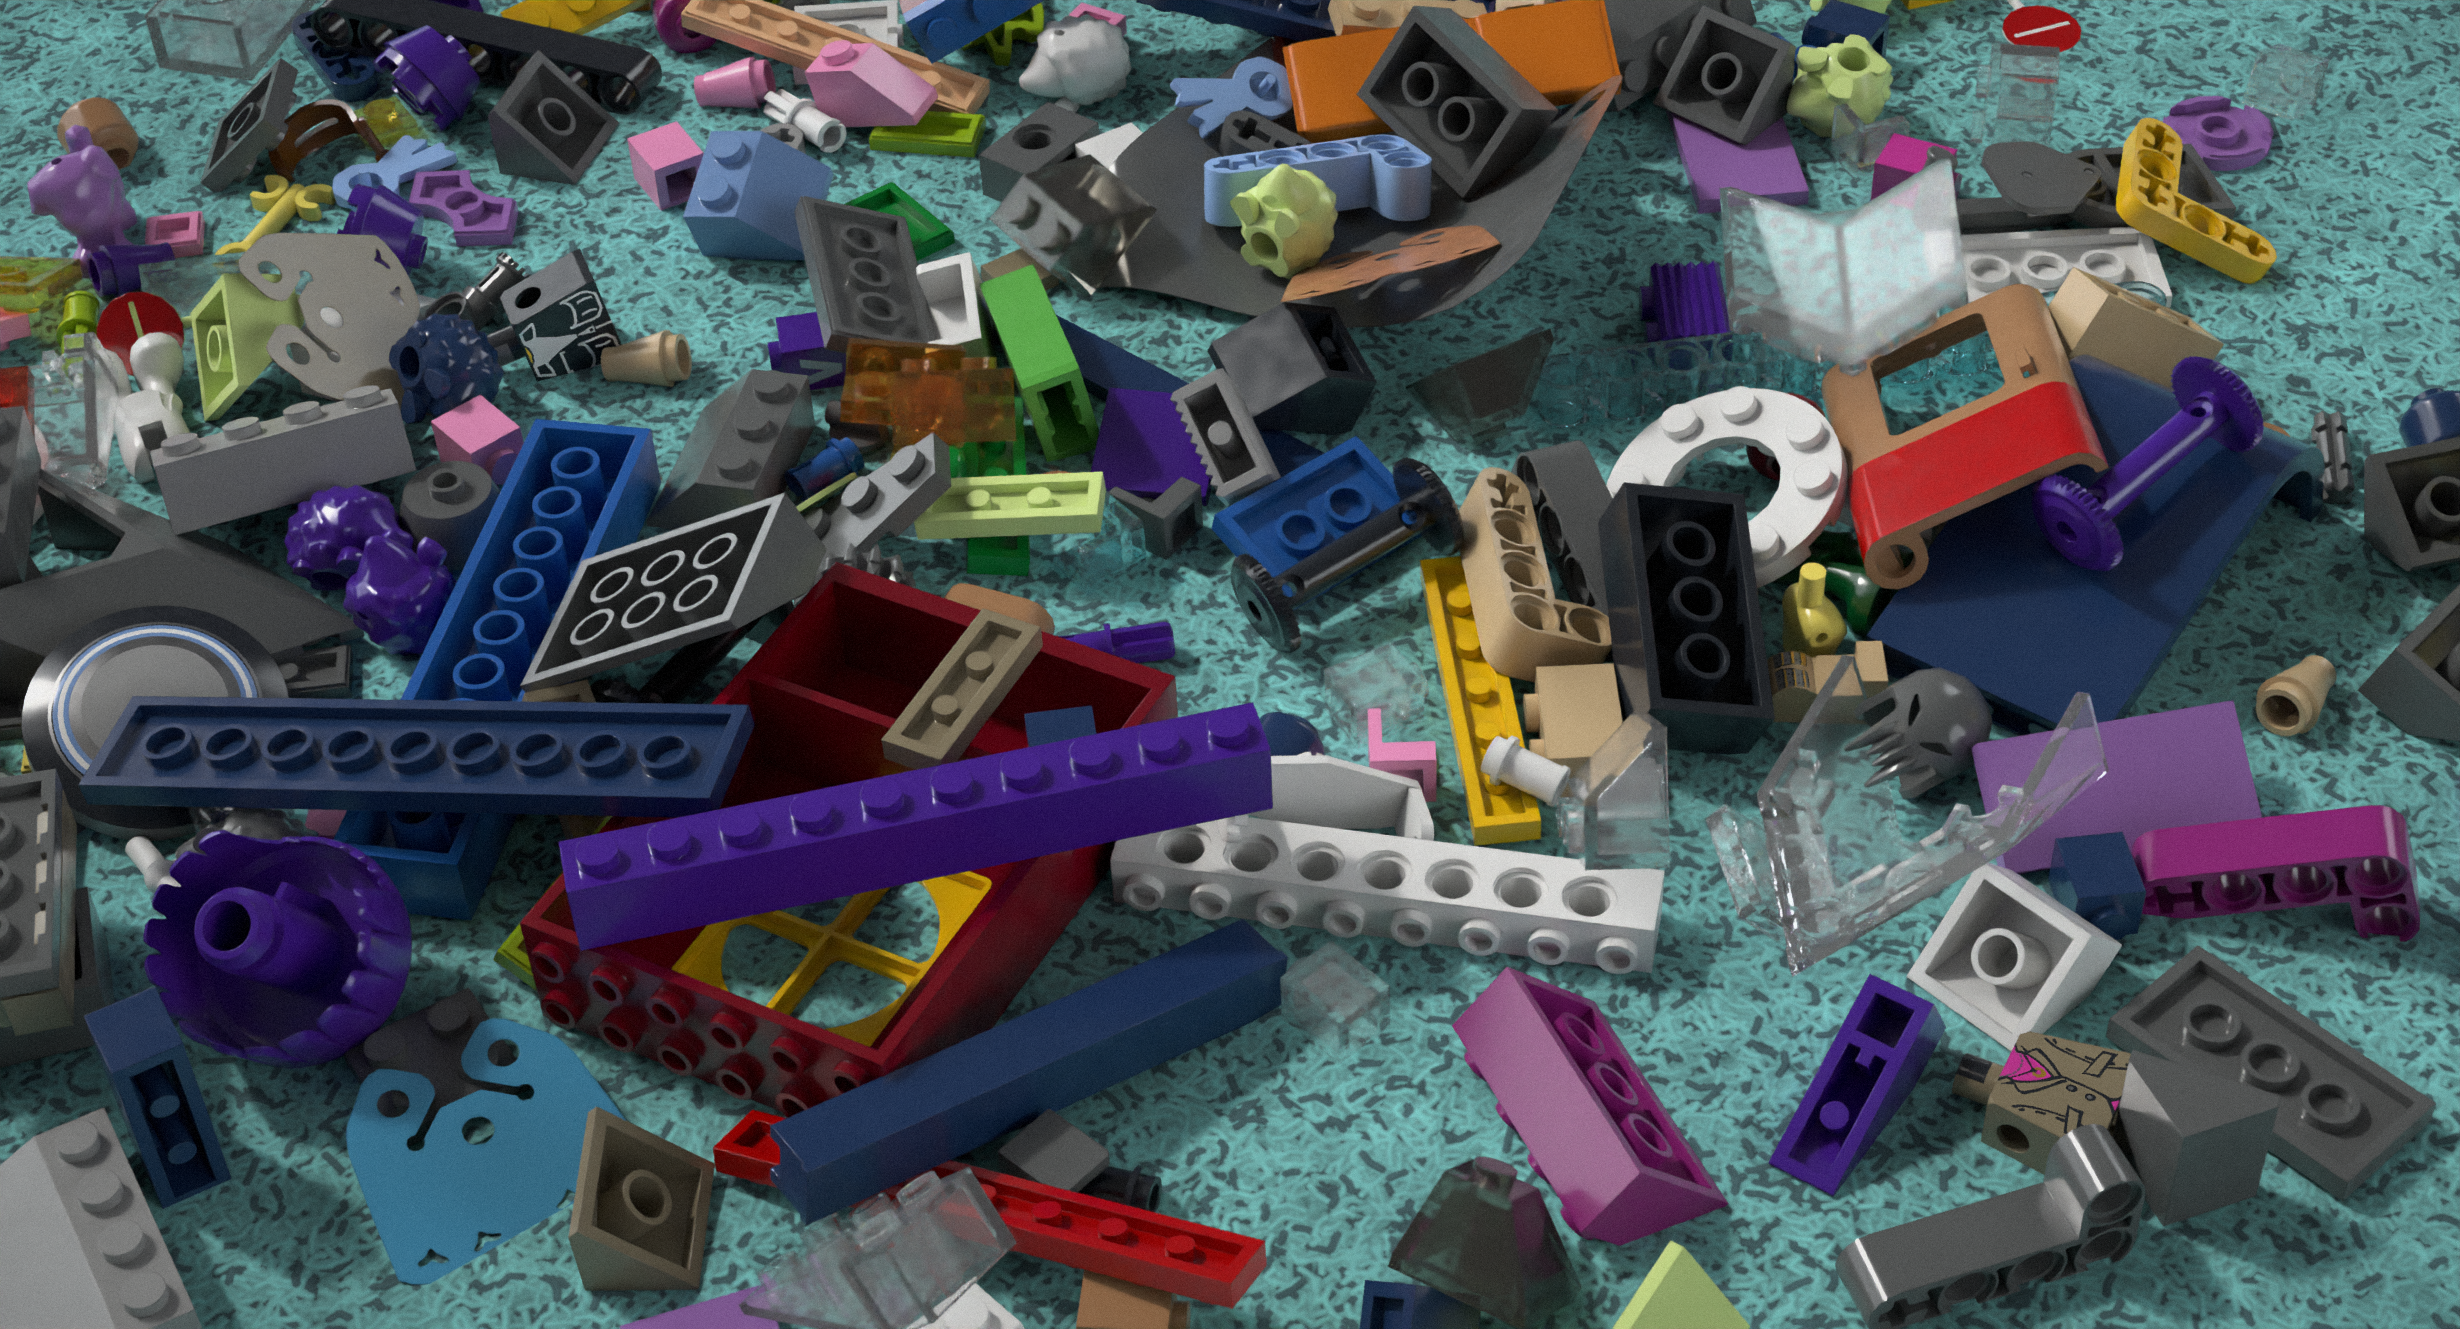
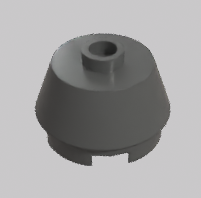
M447 461L428 466L416 473L404 488L399 511V526L403 531L411 534L414 540L412 550L416 554L418 543L424 537H428L441 545L447 551L443 565L453 575L452 571L463 570L501 489L486 470L470 462Z

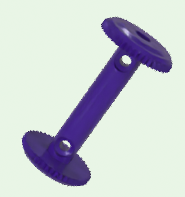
M2190 356L2181 360L2172 370L2173 374L2170 375L2172 377L2170 381L2173 384L2171 387L2174 389L2172 393L2176 396L2174 399L2179 402L2178 406L2182 409L2088 489H2085V487L2081 488L2079 483L2075 484L2073 480L2069 481L2067 477L2063 478L2061 475L2057 476L2056 474L2038 480L2033 487L2032 509L2038 526L2054 548L2065 558L2080 567L2095 571H2109L2121 562L2120 560L2124 554L2122 552L2124 550L2122 547L2123 542L2120 540L2122 537L2118 534L2119 530L2115 527L2116 523L2112 521L2116 515L2208 437L2213 438L2232 451L2235 450L2237 453L2240 451L2242 453L2244 451L2248 452L2260 443L2264 430L2260 405L2248 385L2234 371L2220 362L2204 357Z

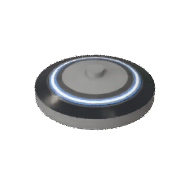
M145 606L131 608L109 614L84 625L59 643L44 659L32 678L25 696L22 710L23 742L32 772L56 768L76 822L96 832L125 840H130L140 835L146 836L150 841L167 840L195 833L210 824L214 825L224 821L233 808L87 804L78 785L132 696L289 698L283 675L269 652L257 639L236 624L217 615L187 607Z

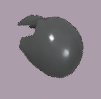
M1941 667L1917 670L1894 682L1882 692L1862 701L1853 712L1857 719L1864 720L1871 728L1846 745L1844 750L1848 752L1873 744L1866 752V756L1882 753L1872 762V766H1885L1868 779L1864 786L1869 788L1899 776L1901 784L1899 793L1902 798H1915L1932 787L1951 780L1974 766L1971 747L1977 743L1989 741L1992 727L1990 710L1983 695L1967 677Z

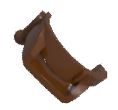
M325 99L300 107L285 119L284 123L289 126L288 131L281 143L273 151H268L276 173L286 178L289 183H293L296 181L294 176L296 164L302 158L318 151L326 144L350 134H360L376 154V163L389 150L385 149L366 119L363 116L358 118L347 103L335 99ZM323 122L322 124L318 125L317 127H315V128H313L312 130H310V131H308L307 133H305L307 130H309V129L312 128L313 126H315V125H317V124Z

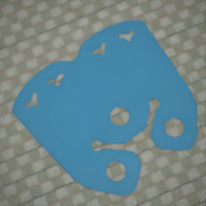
M492 1018L480 1022L461 1056V1065L465 1073L472 1079L501 1085L520 1087L521 1085L528 1084L533 1088L534 1095L528 1100H521L517 1095L478 1090L441 1107L424 1138L425 1146L419 1151L410 1150L407 1146V1140L411 1136L416 1135L435 1097L434 1087L429 1079L418 1073L378 1069L369 1074L360 1085L358 1096L347 1124L345 1134L347 1148L372 1219L399 1282L412 1285L431 1284L561 1211L562 1209H558L557 1206L565 1197L566 1191L576 1192L588 1112L597 1106L626 1120L575 1052L557 1036L508 1019ZM499 1040L514 1042L519 1048V1057L514 1063L505 1067L492 1064L487 1054L488 1049L493 1043ZM399 1090L409 1098V1107L406 1112L394 1118L382 1115L377 1108L380 1096L387 1091ZM476 1117H484L490 1120L495 1129L491 1140L480 1145L467 1142L462 1134L465 1123ZM572 1200L570 1204H568L566 1207L573 1204L574 1200ZM479 1232L501 1234L500 1239L485 1242L480 1251L474 1250L478 1243ZM430 1249L434 1250L436 1254L449 1259L446 1263L430 1261L425 1266H418V1263L426 1257Z

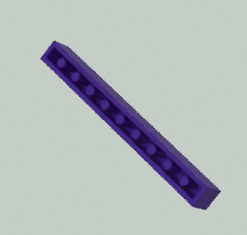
M1252 702L560 841L558 843L566 892L580 951L1273 809L1271 749L1255 705Z

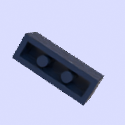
M155 986L85 1015L84 1019L131 1141L162 1208L169 1207L232 1179L184 1044Z

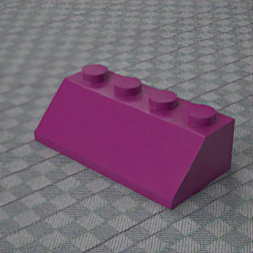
M1506 967L1452 1025L1467 1049V1052L1464 1054L1466 1063L1492 1089L1498 1099L1495 1105L1497 1113L1509 1127L1520 1134L1531 1152L1527 1156L1530 1166L1540 1178L1552 1186L1563 1204L1560 1213L1564 1221L1582 1238L1586 1240L1597 1238L1621 1246L1723 1208L1728 1204L1594 1001Z

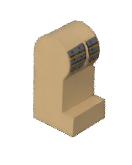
M1856 641L1855 654L1816 655V657H1810L1802 652L1787 651L1778 653L1767 660L1775 715L1773 722L1866 723L1864 720H1858L1853 711L1862 701L1882 692L1888 687L1882 641Z

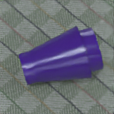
M168 242L156 245H100L98 252L87 255L90 280L99 297L113 294L115 298H118L163 277L174 275L177 272L175 256Z

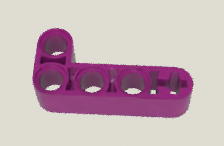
M2367 805L2157 829L2142 834L2132 845V857L2146 890L2142 914L2192 919L2350 902L2355 928L2362 938H2368V933L2399 936L2400 942H2407L2420 930L2417 870L2407 822L2398 811L2383 805Z

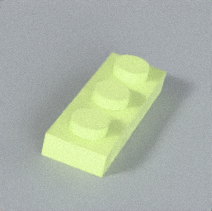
M1103 472L951 478V487L914 521L918 540L1101 532L1106 494Z

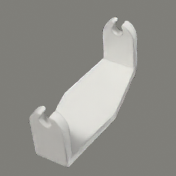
M1304 752L1297 756H1271L1273 809L1216 820L1221 839L1229 843H1240L1242 841L1243 835L1240 833V826L1247 827L1249 815L1267 820L1337 829H1379L1394 826L1397 836L1434 841L1433 821L1417 780L1320 753L1311 755V752Z

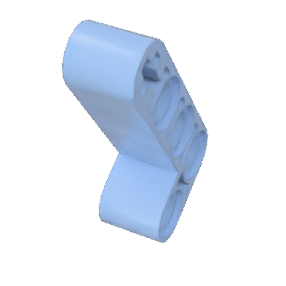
M1370 135L1210 159L1204 164L1205 220L1217 226H1242L1239 217L1230 205V201L1240 192L1245 193L1247 190L1257 186L1262 177L1266 176L1280 164H1288L1296 170L1311 171L1319 179L1323 180L1326 186L1336 194V211L1370 206L1382 216L1397 221H1416L1428 217L1431 213L1432 159L1412 143L1399 136Z

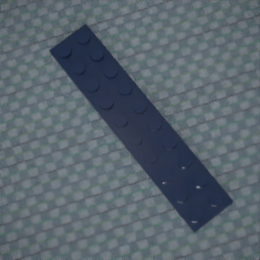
M132 696L78 785L87 804L679 818L720 809L755 724L749 705Z

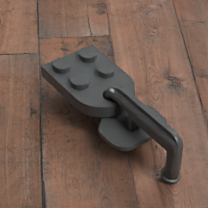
M2031 141L1995 143L1989 145L1984 150L1981 162L2002 197L1940 200L1947 175L1950 170L1957 168L1958 161L1953 154L1941 147H1929L1926 152L1928 158L1921 171L1912 203L1909 226L1913 233L1919 237L2009 233L2065 224L2074 220L2093 228L2131 227L2120 217L2116 210L2123 147L2082 149L2064 154ZM2182 144L2178 193L2232 220L2236 206L2192 144Z

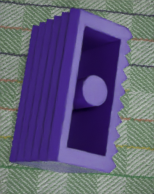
M1714 260L1708 265L1703 261L1697 265L1690 261L1685 266L1680 262L1674 266L1667 262L1662 267L1658 263L1653 264L1650 267L1649 286L1639 287L1640 320H1651V322H1645L1644 325L1646 357H1657L1659 375L1729 373L1732 333L1719 264Z

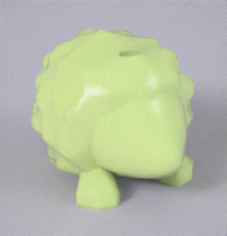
M1851 34L1845 38L1843 44L1831 43L1826 48L1803 46L1797 54L1798 74L1794 79L1786 110L1790 115L1800 117L1802 125L1819 137L1839 139L1848 134H1856L1863 126L1872 124L1875 121V118L1882 113L1884 104L1891 98L1892 67L1886 59L1872 48L1866 38L1859 35Z
M1280 164L1266 176L1262 177L1257 186L1247 190L1245 193L1240 192L1230 201V205L1242 223L1241 234L1246 240V244L1241 247V254L1244 259L1252 266L1269 269L1278 277L1287 279L1308 267H1314L1319 263L1321 256L1329 250L1334 239L1333 227L1338 216L1335 209L1336 194L1326 186L1323 180L1319 179L1311 171L1296 170L1288 164Z

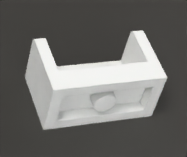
M968 252L918 265L916 267L917 279L928 302L937 340L926 343V356L942 392L976 388L1000 382L992 321L979 285L982 283L971 253Z

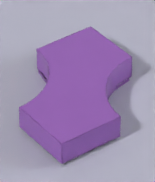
M469 170L430 171L415 174L409 202L422 210L425 217L435 218L449 225L454 230L457 247L512 244L519 212L517 202L513 198L494 197L478 190L472 184Z

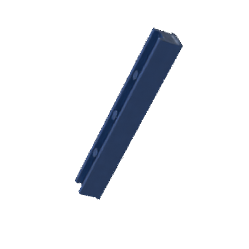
M1244 919L1231 923L900 1068L884 1077L882 1076L770 1125V1137L780 1147V1164L770 1168V1179L800 1213L802 1222L806 1226L1024 1127L1032 1123L1048 1108L1054 1112L1059 1111L1255 1021L1282 1005L1288 956L1282 951L1278 952Z

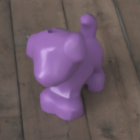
M75 124L65 131V139L70 154L57 156L48 162L28 181L27 187L31 213L39 216H54L73 236H76L78 248L70 261L73 273L82 278H90L87 267V255L98 252L100 245H134L125 238L123 230L134 226L137 223V217L132 205L125 198L124 184L117 165L102 147L94 146L88 127Z

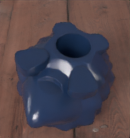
M432 314L424 320L416 321L408 329L407 333L391 346L389 353V363L393 369L397 370L404 391L401 403L402 420L407 424L422 422L426 413L431 414L436 419L478 395H482L492 404L498 394L499 384L504 374L503 369L498 364V352L488 343L487 335L484 332H478L471 320H462L457 314Z

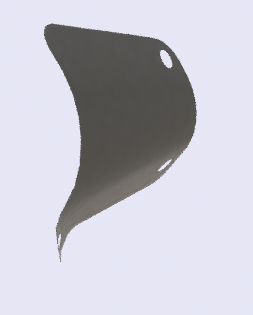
M1279 36L1271 37L1216 79H1232L1235 70L1241 62L1259 56L1269 58L1286 68L1283 47H1288L1300 41ZM1622 75L1609 78L1573 104L1560 109L1528 156L1470 198H1462L1432 169L1431 213L1424 219L1416 221L1392 220L1382 216L1370 206L1337 211L1338 216L1333 227L1334 239L1329 250L1321 256L1319 262L1345 253L1370 250L1373 253L1369 256L1408 247L1400 246V243L1424 232L1446 227L1474 225L1483 227L1500 242L1499 245L1432 267L1391 274L1353 288L1287 302L1335 307L1346 328L1382 327L1420 320L1451 309L1485 289L1516 264L1538 238L1622 81ZM1606 90L1593 106L1576 119H1573L1576 113L1588 101L1601 91ZM1204 105L1177 107L1136 138L1116 158L1083 202L1067 234L1065 260L1092 288L1130 287L1258 317L1283 303L1281 299L1292 277L1290 279L1278 277L1273 271L1252 266L1244 259L1241 254V247L1246 244V240L1241 234L1242 226L1226 227L1206 222L1204 213V164L1210 159L1223 157L1217 145L1222 127L1208 138L1202 139L1199 135L1198 127L1190 125L1187 120L1195 109ZM1293 106L1285 116L1272 120V122L1297 134ZM1393 131V132L1380 133V134H1374V135H1394V136H1399V135H1397L1394 131ZM1109 224L1114 226L1118 233L1114 246L1101 258L1096 260L1090 259L1085 253L1087 235L1098 225ZM1444 233L1432 234L1422 238L1421 240L1434 238ZM1439 241L1432 242V243H1425V244L1430 245V244L1437 243V242H1439ZM1400 254L1388 255L1379 258L1376 261L1390 259ZM1352 257L1335 260L1333 262H1330L1329 264L1340 263L1349 260ZM1347 264V265H1345V266H1342V267H1338V268H1336V269L1344 268V267L1348 266L1349 264Z

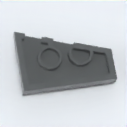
M933 432L918 443L899 450L892 460L866 477L856 478L843 492L822 506L806 511L802 516L827 549L819 569H822L823 561L827 558L829 552L844 556L845 550L850 543L861 553H869L872 546L885 534L889 537H898L951 487L949 446ZM808 592L794 600L795 607L808 594Z

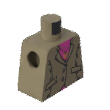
M2029 1031L2019 1035L2005 1066L1965 1053L1954 1078L1952 1093L1987 1106L1981 1137L1982 1143L2044 1175L2051 1148L2062 1136L2071 1130L2083 1125L2098 1124L2103 1125L2113 1137L2131 1053Z

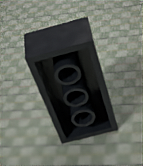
M1623 482L1598 521L1613 661L1626 746L1726 755L1748 754L1775 720L1745 496L1744 494Z

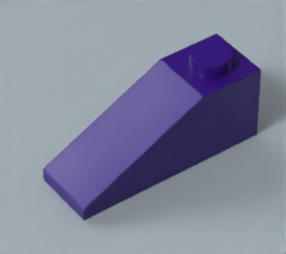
M1869 974L1770 1158L1769 1165L1834 1197L1915 1088L1940 1041L1946 1026L1935 1004Z

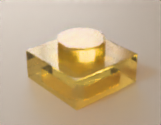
M396 96L371 101L365 107L354 111L358 118L363 116L383 147L398 142L404 135L412 137L419 134L416 120ZM356 134L370 152L373 151L367 141L360 134Z

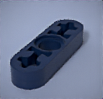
M315 10L297 16L291 24L296 46L336 99L344 102H358L370 98L378 91L379 81L376 69L368 56L334 49L322 43L314 34L311 26V16ZM343 55V56H340V57H337V58L328 59V58L333 57V56ZM352 72L354 80H352L349 77H345V75Z

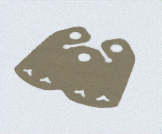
M274 233L263 235L241 255L238 262L240 273L266 297L276 301L288 300L301 279L300 271L310 273L313 281L306 284L298 298L299 306L307 329L331 351L336 352L340 356V362L331 361L322 348L298 327L290 324H281L272 333L266 346L270 358L310 389L338 400H344L343 395L346 392L363 386H379L380 391L391 388L401 411L404 391L397 370L393 369L389 363V353L391 346L403 337L416 322L420 314V303L414 286L397 256L376 235ZM376 250L380 252L381 259L388 264L390 269L374 261ZM266 261L275 265L281 273V280L275 283L266 280L259 272V263ZM396 287L400 288L399 297L402 299L404 305H401L399 301L393 295L390 294V292H393L396 289ZM330 307L336 310L343 319L342 327L333 328L327 325L321 317V309ZM296 343L304 347L309 354V362L304 365L294 362L287 354V345Z

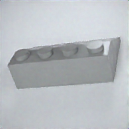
M363 386L346 392L343 395L344 400L324 406H320L317 401L302 402L287 407L283 410L284 416L259 422L257 417H245L226 423L222 426L223 432L202 438H198L197 433H183L163 440L161 442L162 448L152 450L150 453L174 535L309 500L318 490H329L334 485L350 488L353 485L361 486L417 471L399 405L391 388L380 391L379 386Z
M104 1107L32 1137L0 1165V1329H202L193 1304Z

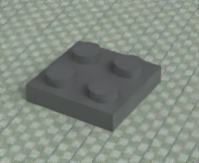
M280 58L218 121L200 183L212 192H221L233 180L241 183L255 166L257 156L264 149L270 152L273 151L281 143L289 128L284 123L285 117L297 98V94L292 92L298 73L295 67Z
M469 987L380 1028L372 1033L362 1044L344 1052V1060L360 1085L369 1074L378 1069L418 1073L429 1079L434 1087L435 1097L416 1135L411 1136L407 1140L408 1147L424 1140L441 1107L478 1090L518 1095L530 1089L528 1084L513 1087L475 1080L465 1073L461 1065L462 1053L480 1022L490 1019ZM504 1040L496 1041L488 1049V1059L494 1065L505 1067L517 1060ZM399 1090L385 1092L377 1102L378 1111L382 1115L391 1118L401 1116L409 1107L408 1096Z

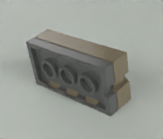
M56 768L15 776H8L0 772V1028L12 1026L15 1036L74 1025L77 825Z

